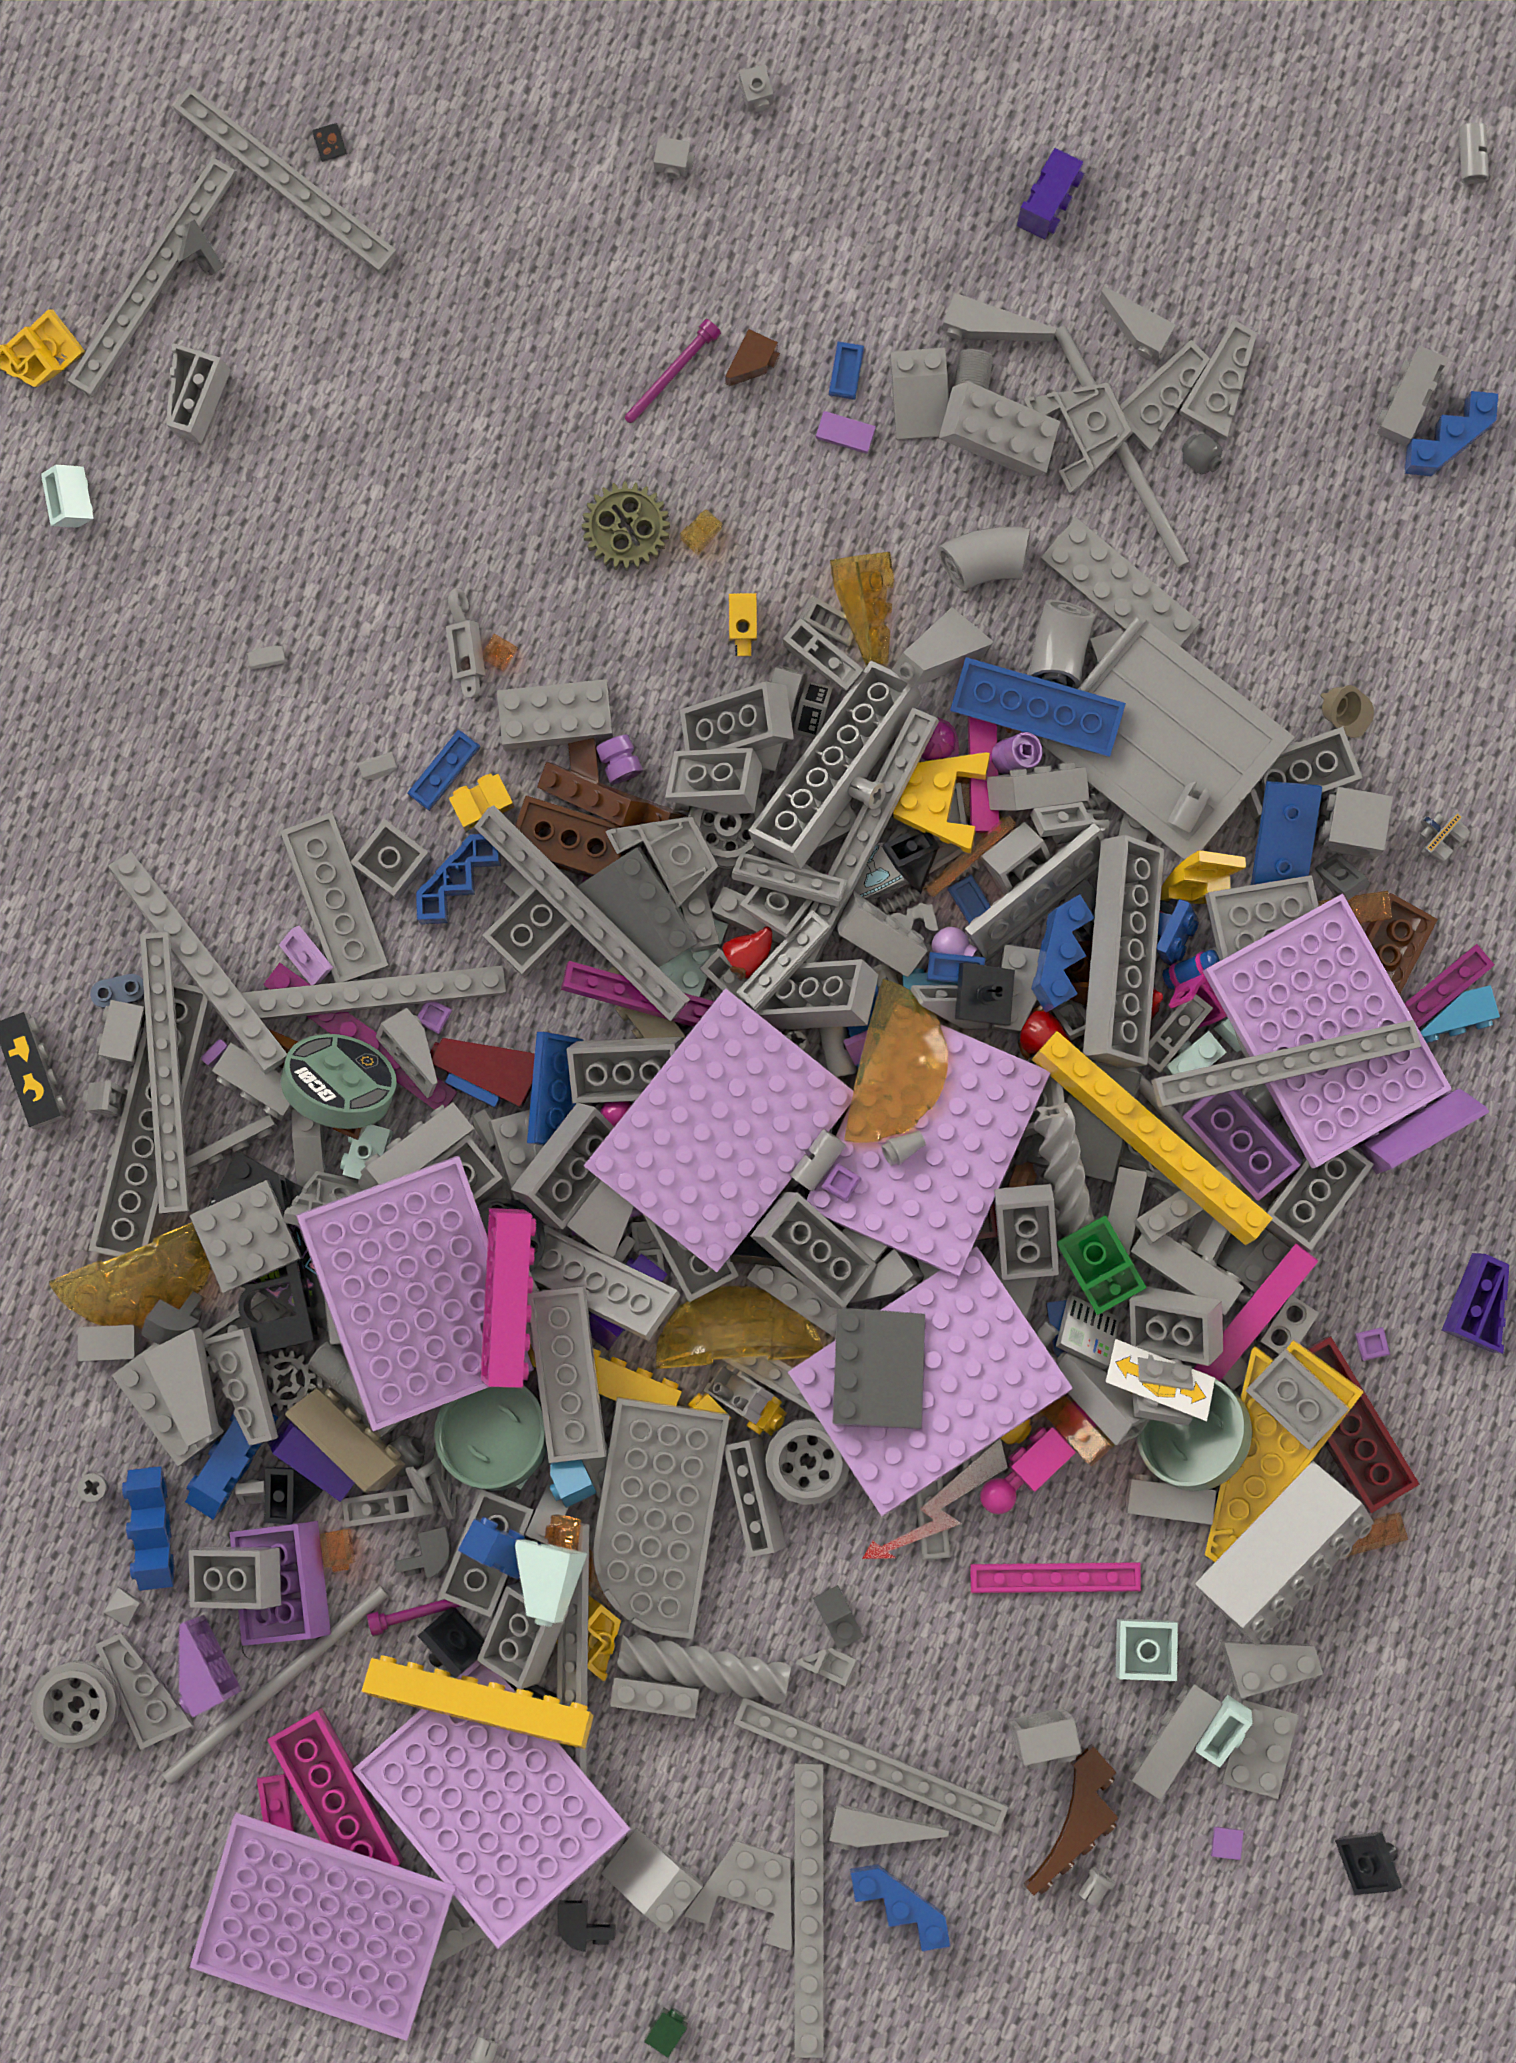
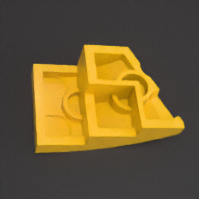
M48 309L30 327H24L7 344L0 345V369L33 387H38L62 372L82 357L86 351L55 311ZM55 357L62 358L65 361L60 365Z
M1198 850L1182 861L1167 877L1161 886L1160 900L1167 902L1171 899H1181L1190 904H1207L1205 894L1208 892L1231 889L1230 875L1246 868L1245 857Z
M588 1595V1669L604 1682L607 1678L606 1669L610 1655H613L614 1639L618 1634L621 1620Z

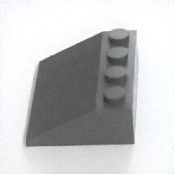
M640 847L630 851L577 886L658 968L699 942Z
M1093 1062L1136 1099L1142 1074ZM1063 1088L1065 1103L1072 1110L1075 1119V1134L1080 1145V1159L1084 1166L1085 1177L1115 1183L1125 1141ZM1040 1133L1034 1134L1026 1161L1038 1167L1048 1169L1049 1161L1039 1153L1045 1138Z
M837 1308L833 1424L835 1426L922 1429L925 1314Z

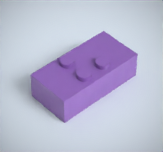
M1240 1090L1201 1098L1182 1117L1257 1201L1262 1199L1301 1165L1302 1159Z

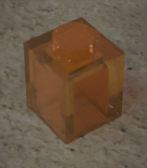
M351 1528L320 1533L324 1568L332 1567L333 1572L348 1570L349 1564L356 1562Z

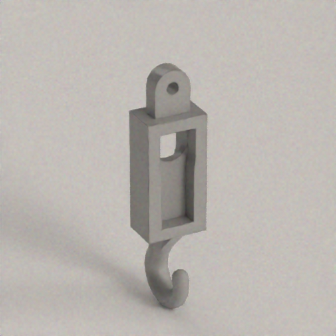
M453 588L448 594V604L456 624L446 626L453 680L461 681L464 696L476 698L480 693L479 677L486 676L479 624L471 620L466 621L463 612L469 610L468 599L462 589ZM458 598H459L460 601H461L462 610H461V608H460V605H459V602H458ZM466 657L470 658V670L465 669L464 659Z

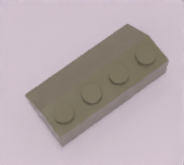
M330 1387L316 1388L285 1413L364 1492L385 1489L405 1465L399 1459L401 1457L400 1452L393 1446H387L380 1440L381 1434L377 1430L372 1431L370 1426L367 1427L360 1420L361 1415L350 1406L347 1408L340 1401L342 1399L340 1394Z

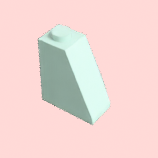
M516 1540L515 1548L527 1616L536 1618V1624L552 1627L553 1623L563 1622L587 1553L551 1544L537 1545L538 1542L530 1540Z

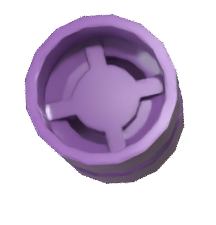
M1028 732L1019 733L995 744L992 750V762L999 772L1006 775L1010 774V770L1032 768L1042 758V745L1033 734Z
M629 735L611 738L596 747L601 763L608 766L605 772L610 784L622 783L643 772L638 756L632 755L634 747Z

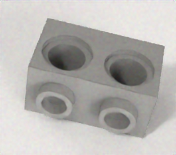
M1291 1295L1259 1333L1260 1337L1257 1343L1278 1356L1285 1348L1287 1349L1293 1339L1300 1344L1319 1313ZM1291 1306L1299 1311V1319L1296 1322L1289 1321L1286 1316V1312ZM1275 1330H1280L1284 1335V1342L1280 1346L1275 1345L1271 1340V1334Z

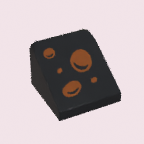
M338 123L312 130L322 162L347 155Z

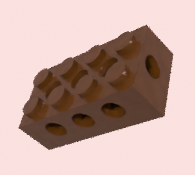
M527 795L525 796L515 827L558 869L591 878L628 853L629 848L617 854L606 834L607 830L621 828L622 826ZM545 828L551 829L547 837H539L541 830ZM577 837L575 844L571 846L564 845L567 838ZM595 845L604 846L600 853H590Z

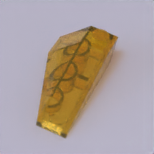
M890 551L830 560L834 589L865 665L867 666L870 661L877 664L888 663L890 630L884 624L887 613H892V604L886 603L887 588H893L894 584Z

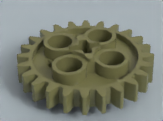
M626 481L623 482L622 489H618L617 485L612 483L613 491L609 492L603 487V497L594 494L593 497L596 504L587 503V509L591 513H583V519L588 521L581 524L582 530L588 531V533L583 535L584 541H591L587 546L589 551L597 549L594 554L596 560L604 556L603 563L605 566L613 561L615 570L618 569L620 563L624 564L626 571L629 570L631 563H634L635 567L640 569L639 561L643 560L649 565L650 555L655 558L659 557L656 548L665 549V544L661 539H669V533L663 530L670 528V522L663 520L669 517L668 511H661L665 507L663 501L655 503L658 498L657 493L648 496L649 490L647 486L642 491H638V483L636 482L632 489H628ZM628 503H634L638 506L637 510L632 513L626 512L623 508ZM613 506H617L626 524H630L631 532L640 543L639 546L634 545L625 527L622 528L621 520L612 509ZM604 517H611L615 520L609 527L600 524ZM641 526H649L652 529L651 533L646 536L640 535L637 531ZM624 539L629 544L625 549H617L614 546L615 542Z

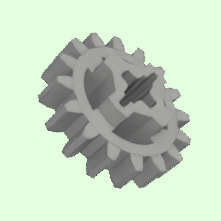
M279 1351L278 1359L274 1355H269L271 1363L260 1364L264 1369L262 1377L267 1396L270 1399V1407L277 1403L278 1411H283L285 1405L290 1409L306 1397L310 1389L317 1388V1385L312 1383V1379L317 1378V1374L310 1373L308 1364H304L306 1360L305 1355H301L296 1359V1351H291L288 1357H286L285 1351ZM283 1362H292V1364L284 1370H281L276 1367L278 1364ZM301 1371H303L305 1376V1385L300 1383L299 1374ZM291 1373L290 1381L293 1383L292 1386H285L282 1389L284 1382L281 1380V1377L289 1376ZM269 1376L273 1378L274 1388L272 1391L269 1387ZM289 1392L298 1395L291 1400H282V1397Z

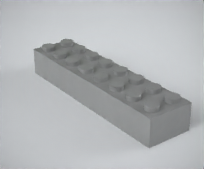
M870 661L748 830L755 847L801 870L852 797L849 796L848 790L849 786H852L850 785L852 780L857 776L866 779L903 727L912 708H916L922 700L918 686L912 688L892 670Z
M1127 835L1101 840L1083 1054L1089 1059L1122 1069L1145 1066L1148 1061L1164 860L1163 848Z

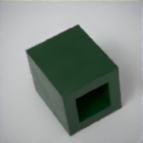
M663 2007L647 2032L644 2042L668 2058L687 2029L688 2023L684 2021L685 2015L673 2007L670 2010Z

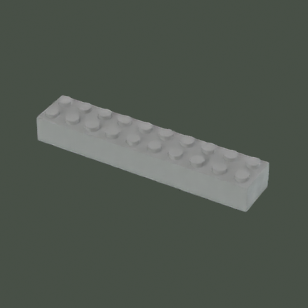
M173 981L184 1126L213 1006L197 986ZM145 1020L89 1251L150 1264L162 1214L159 1213Z

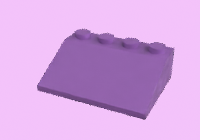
M1460 1088L1454 1091L1449 1090L1437 1097V1101L1432 1104H1425L1413 1111V1115L1408 1118H1401L1389 1125V1128L1382 1133L1378 1131L1366 1138L1365 1142L1359 1145L1367 1160L1374 1164L1372 1169L1375 1174H1379L1396 1167L1489 1113V1110Z
M318 1521L229 1532L231 1547L280 1548L281 1605L265 1609H238L242 1646L312 1639L331 1635Z
M205 1615L193 1618L179 1625V1692L182 1696L179 1698V1702L186 1714L190 1712L193 1718L242 1691Z

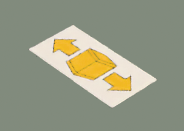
M1115 1339L1106 1378L1107 1383L1207 1421L1215 1382L1214 1377L1192 1369L1193 1391L1139 1382L1138 1357L1148 1359L1149 1355H1153L1154 1360L1175 1362Z

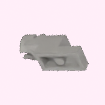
M1082 801L1034 808L1030 814L1040 837L1052 836L1055 844L1070 843L1082 830L1087 829L1093 823L1101 829L1105 838L1109 832V819L1098 820L1099 817L1104 816L1105 812L1094 809L1086 810Z

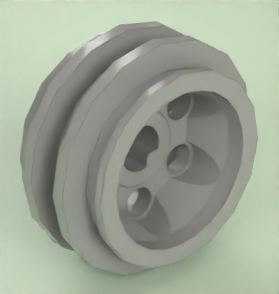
M758 797L755 812L749 813L750 817L748 819H742L739 814H726L693 806L690 808L689 816H693L705 841L709 834H714L717 837L716 842L713 844L706 841L718 864L717 868L725 870L734 869L740 852L757 857L761 854L762 851L755 847L752 838L745 840L742 837L743 831L751 828L765 808ZM707 814L714 816L715 819L712 823L704 821ZM729 819L736 824L734 828L729 827L728 830H724L720 826L722 822L727 823ZM732 842L736 848L733 851H727L725 845Z
M814 1418L797 1419L781 1427L770 1441L765 1458L767 1476L775 1490L787 1500L803 1505L822 1503L836 1495L846 1482L850 1468L820 1421ZM809 1435L816 1436L818 1438L817 1444L810 1445L807 1442V1437ZM791 1441L796 1442L798 1445V1449L795 1452H790L787 1449V1444ZM831 1449L834 1453L833 1458L825 1459L823 1451ZM808 1453L810 1457L815 1456L817 1462L814 1466L809 1467L807 1463L802 1464L801 1456ZM786 1462H790L794 1467L790 1473L783 1470V1464ZM821 1470L829 1472L830 1476L827 1480L819 1478ZM803 1476L809 1479V1485L806 1487L799 1485V1479Z
M76 1660L54 1667L41 1678L33 1691L31 1712L34 1725L44 1739L58 1747L79 1749L93 1745L110 1733L119 1717L121 1699L118 1686L108 1671L95 1663ZM73 1678L81 1680L79 1688L72 1686L71 1680ZM92 1687L96 1690L98 1694L97 1698H95L93 1693L90 1691ZM56 1689L61 1690L63 1693V1697L60 1700H56L53 1697ZM78 1696L84 1700L85 1704L79 1710L73 1705V1701L78 1699ZM93 1709L100 1711L97 1719L91 1717ZM56 1711H61L64 1715L61 1722L55 1717L54 1713ZM75 1721H80L82 1723L83 1727L81 1731H75L73 1729V1723Z

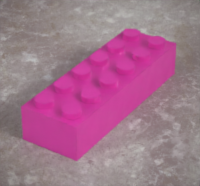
M489 1208L480 1377L488 1387H523V1380L528 1379V1363L524 1362V1353L529 1351L530 1335L526 1334V1322L531 1321V1305H527V1296L532 1294L533 1277L529 1276V1265L534 1264V1248L530 1247L531 1236H535L536 1220L532 1219L531 1213L521 1209Z
M323 1708L267 1739L322 1842L394 1866L401 1864L404 1859L364 1784L354 1773V1766Z

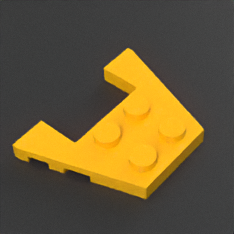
M985 752L918 762L894 809V819L924 833L927 831L939 837L941 841L947 844L952 843L961 847L962 851L971 853L975 826L949 823L948 819L957 776L986 780L990 753Z

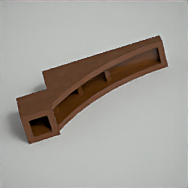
M551 762L545 763L537 786L541 790L622 827L688 817L680 812H674L673 809L617 790Z
M1092 1744L1082 1751L1075 1760L1070 1762L1074 1767V1779L1067 1817L1050 1853L1040 1867L1024 1883L1033 1896L1038 1892L1040 1895L1045 1893L1053 1885L1051 1880L1057 1874L1064 1875L1074 1866L1073 1860L1080 1853L1083 1856L1089 1853L1096 1845L1093 1841L1101 1834L1107 1836L1117 1826L1115 1821L1119 1818L1096 1793L1099 1788L1102 1791L1107 1789L1115 1781L1113 1776L1117 1772Z

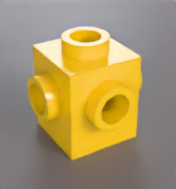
M773 1396L760 1413L761 1417L757 1424L743 1417L749 1421L746 1426L759 1435L764 1431L772 1436L775 1431L782 1427L787 1412L780 1407L782 1401Z

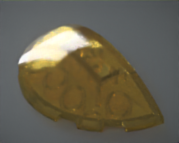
M882 980L873 1009L855 1082L844 1141L854 1143L879 1142L882 1138L894 1134L900 1135L918 1124V1120L928 1110L934 1107L946 1081L948 1049L940 1022L934 1012L921 1006L911 990L889 980Z
M189 1223L155 1237L152 1243L104 1263L102 1260H99L50 1280L49 1285L57 1297L70 1310L90 1322L101 1326L136 1325L138 1329H141L144 1326L146 1317L159 1300L180 1310L193 1291L198 1294L203 1289L211 1268L193 1223Z
M724 1286L715 1288L691 1302L687 1301L681 1304L672 1313L658 1339L655 1358L656 1369L712 1365L713 1359L767 1355L768 1360L806 1358L822 1350L823 1345L816 1329L808 1319L767 1291L749 1286Z

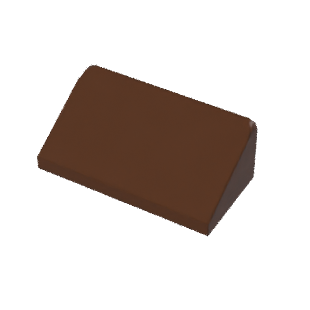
M595 738L568 743L571 771L600 783Z

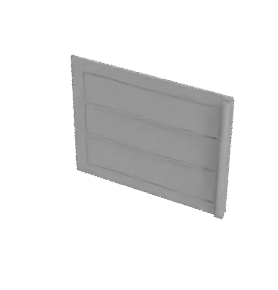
M1138 614L1078 688L1082 691L1126 703L1110 757L1038 737L1041 745L1062 762H1075V767H1086L1087 782L1184 860L1206 847L1295 738V736L1140 614ZM1197 781L1191 796L1198 800L1206 787L1209 790L1210 796L1190 833L1167 820L1185 787L1189 783Z

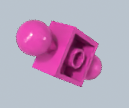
M1075 1401L1070 1402L1064 1408L1062 1413L1063 1423L1057 1429L1053 1427H1047L1046 1429L1039 1427L1029 1437L1031 1443L1026 1448L1019 1446L1008 1457L1011 1462L1007 1466L1012 1470L1011 1473L1004 1479L993 1478L983 1485L980 1492V1500L987 1511L993 1514H1004L1010 1511L1016 1502V1491L1023 1484L1029 1490L1035 1492L1076 1453L1067 1442L1074 1435L1085 1436L1090 1434L1097 1425Z

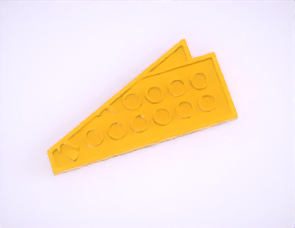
M1294 1339L1287 1347V1350L1349 1407V1410L1308 1450L1245 1391L1274 1361L1254 1346L1251 1351L1241 1399L1248 1409L1252 1424L1251 1445L1242 1466L1230 1479L1220 1485L1213 1523L1205 1550V1555L1214 1562L1229 1549L1310 1464L1363 1393V1390Z

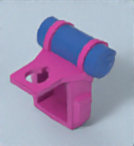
M1212 949L1206 952L1202 951L1196 956L1180 963H1174L1164 969L1162 973L1167 987L1170 990H1175L1169 1003L1171 1009L1191 1001L1195 994L1213 1008L1197 1029L1227 1017L1202 972L1220 961L1216 951Z

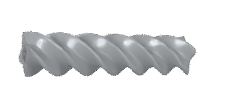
M1061 1103L1052 1107L1036 1108L1041 1115L1036 1120L1034 1128L1045 1138L1039 1149L1040 1155L1050 1163L1044 1178L1055 1187L1053 1192L1054 1208L1060 1212L1055 1221L1056 1230L1066 1237L1093 1222L1094 1217L1090 1209L1089 1191L1085 1184L1084 1166L1080 1159V1145L1075 1134L1074 1115L1067 1103Z
M623 1635L617 1662V1671L621 1669L626 1674L634 1677L650 1675L660 1682L678 1680L681 1684L693 1688L705 1685L717 1693L734 1691L744 1698L762 1696L767 1701L775 1704L785 1702L791 1666L783 1662L766 1664L756 1657L738 1659L735 1655L725 1651L710 1654L706 1649L699 1646H689L683 1649L675 1642L660 1641L654 1643L651 1639L642 1635H635L629 1638Z

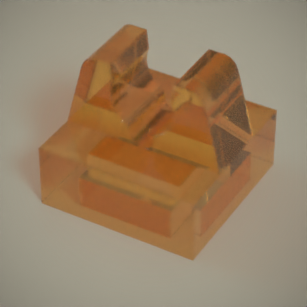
M494 633L482 652L483 660L504 672L517 652L518 647Z
M560 1514L551 1515L550 1524L545 1529V1538L548 1539V1544L571 1550L578 1548L581 1520Z

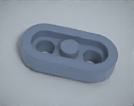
M127 974L98 981L91 988V1000L100 1008L109 1006L111 1000L124 1003L140 1001L144 997L143 979L136 974ZM130 983H135L136 985L133 992L127 991V986ZM103 989H107L109 994L106 998L102 999L100 992Z

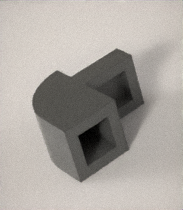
M193 1291L180 1310L159 1300L146 1317L141 1335L161 1345L192 1328H197L199 1318L203 1312V1309L200 1308L203 1296Z
M448 1526L417 1533L422 1555L394 1561L396 1573L404 1572V1577L421 1573L420 1568L424 1567L426 1578H429L443 1570L449 1562L452 1551Z

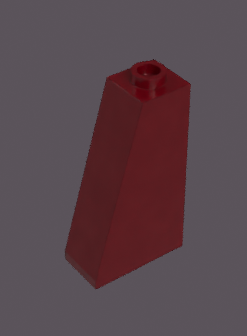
M442 1038L440 1043L435 1042L430 1051L433 1066L479 1086L521 1109L532 1089L535 1053Z

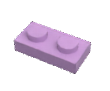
M300 926L292 928L279 944L310 985L320 984L333 968Z

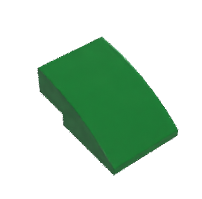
M1106 1215L1057 1241L1061 1253L1097 1315L1147 1288Z

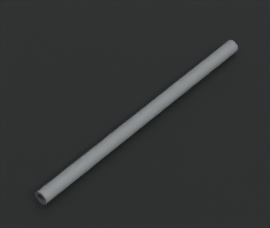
M1064 325L1057 328L1055 336L1082 387L1097 385L1067 327ZM1125 440L1116 452L1175 565L1179 569L1189 564L1190 561Z
M1135 1067L1125 1068V1069H1124V1070H1128V1071L1140 1073ZM1142 1075L1138 1091L1214 1168L1221 1165L1223 1162L1172 1105L1158 1107L1153 1085ZM1242 1184L1238 1187L1264 1211L1267 1210L1269 1206L1263 1199L1257 1201Z
M380 1585L330 1629L331 1635L321 1636L162 1774L164 1779L172 1785L363 1620L367 1614H370L389 1597L385 1589Z

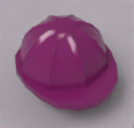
M938 718L939 722L919 760L920 762L958 757V736L955 728L948 721Z

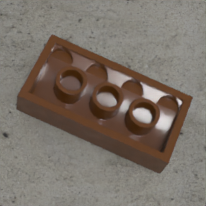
M1388 893L1383 895L1365 934L1400 995L1438 919L1398 896Z

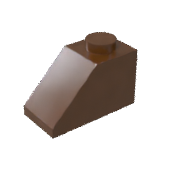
M748 329L725 375V384L733 386L765 375L769 367L775 368L780 357V353L777 352L778 342Z

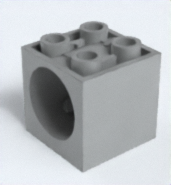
M1337 787L1322 803L1321 815L1325 816L1323 826H1319L1317 833V842H1321L1320 850L1368 859L1377 858L1385 850L1393 796Z

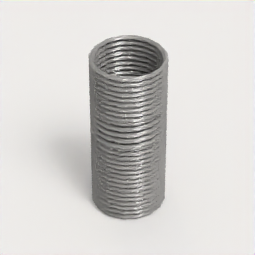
M966 349L959 352L954 386L969 381L988 390L993 362L991 354L975 349Z
M328 1340L314 1353L308 1363V1368L313 1370L325 1383L336 1389L342 1397L349 1400L353 1406L366 1415L343 1349L337 1344H330Z

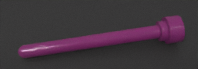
M705 319L698 326V336L625 415L626 422L633 423L705 343L714 342L721 335V331L713 322Z
M443 1599L385 1615V1613L379 1614L377 1611L367 1614V1619L373 1637L384 1634V1630L389 1629L388 1626L446 1611L450 1607H461V1605Z

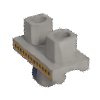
M1457 811L1442 828L1439 824L1444 818L1440 814H1437L1434 819L1427 816L1421 820V824L1425 829L1420 833V836L1427 839L1433 834L1434 837L1420 853L1425 857L1430 855L1440 863H1443L1453 852L1443 842L1445 837L1448 835L1456 843L1460 844L1470 833L1469 829L1461 822L1463 816Z

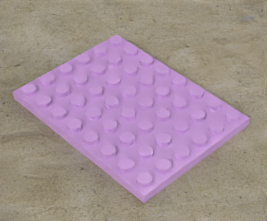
M1343 894L1202 971L1250 1057L1413 1020ZM1417 1026L1416 1030L1421 1044L1420 1048L1265 1084L1312 1169L1452 1089Z
M725 988L584 1164V1167L715 1272H718L791 1180L790 1174L805 1154L810 1156L811 1152L808 1149L823 1129L829 1132L858 1094Z
M896 1006L857 1089L856 1094L858 1095L852 1101L836 1135L846 1146L814 1191H810L806 1201L827 1220L959 1278L995 1199L994 1189H999L1047 1084L1050 1073L1044 1068ZM919 1131L925 1140L926 1146L920 1148L900 1165L894 1164L891 1166L883 1155L881 1145L885 1144L887 1139ZM836 1163L861 1177L859 1184L847 1203L822 1188Z
M459 1156L296 1215L372 1431L488 1387L480 1379L488 1237ZM525 1351L524 1362L528 1363L529 1372L533 1370L529 1355Z
M977 1246L971 1250L959 1278L940 1270L881 1309L883 1311L925 1314L922 1429L835 1426L833 1424L836 1340L788 1372L881 1516H884L1073 1390Z
M479 1661L474 1662L456 1678L461 1680L462 1675L478 1679V1684L488 1686L489 1682H494L506 1686L505 1691L516 1693L504 1678ZM424 1709L416 1713L353 1769L354 1773L441 1880L456 1886L453 1893L454 1896L498 1949L505 1945L631 1831L629 1826L559 1743Z
M236 1813L229 1830L190 1968L407 2041L456 1886Z

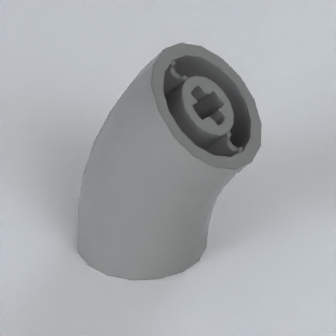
M993 527L969 532L940 545L937 549L938 556L949 577L962 591H967L974 586L993 580H1022L1031 528Z
M1046 600L1038 626L1029 675L1078 689L1081 684L1085 652L1095 614L1076 604L1060 600Z

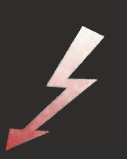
M1001 1439L995 1442L920 1508L933 1521L883 1546L872 1541L862 1559L896 1558L888 1551L962 1524L941 1509L1008 1468Z

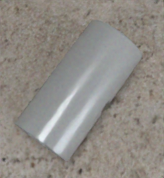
M1479 122L1464 124L1459 128L1461 182L1464 184L1484 183L1489 179L1487 126Z
M847 1026L819 1028L828 1071L838 1079L856 1075V1066L844 1043V1040L849 1038Z
M823 1129L808 1149L811 1152L810 1156L805 1154L790 1174L791 1177L807 1189L814 1191L846 1144Z

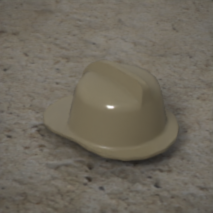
M1353 685L1335 687L1328 693H1321L1320 697L1324 700L1322 714L1325 719L1331 722L1337 729L1343 727L1348 737L1358 738L1362 736L1374 717V708L1370 699Z

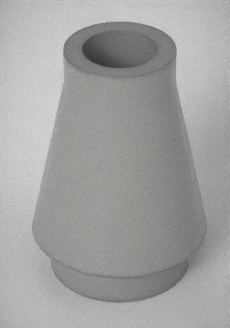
M916 1131L911 1134L887 1139L886 1143L881 1145V1149L885 1159L891 1166L894 1164L900 1165L920 1148L926 1146L922 1134Z

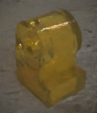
M705 509L697 516L694 522L680 532V540L694 553L699 555L721 530L723 523Z

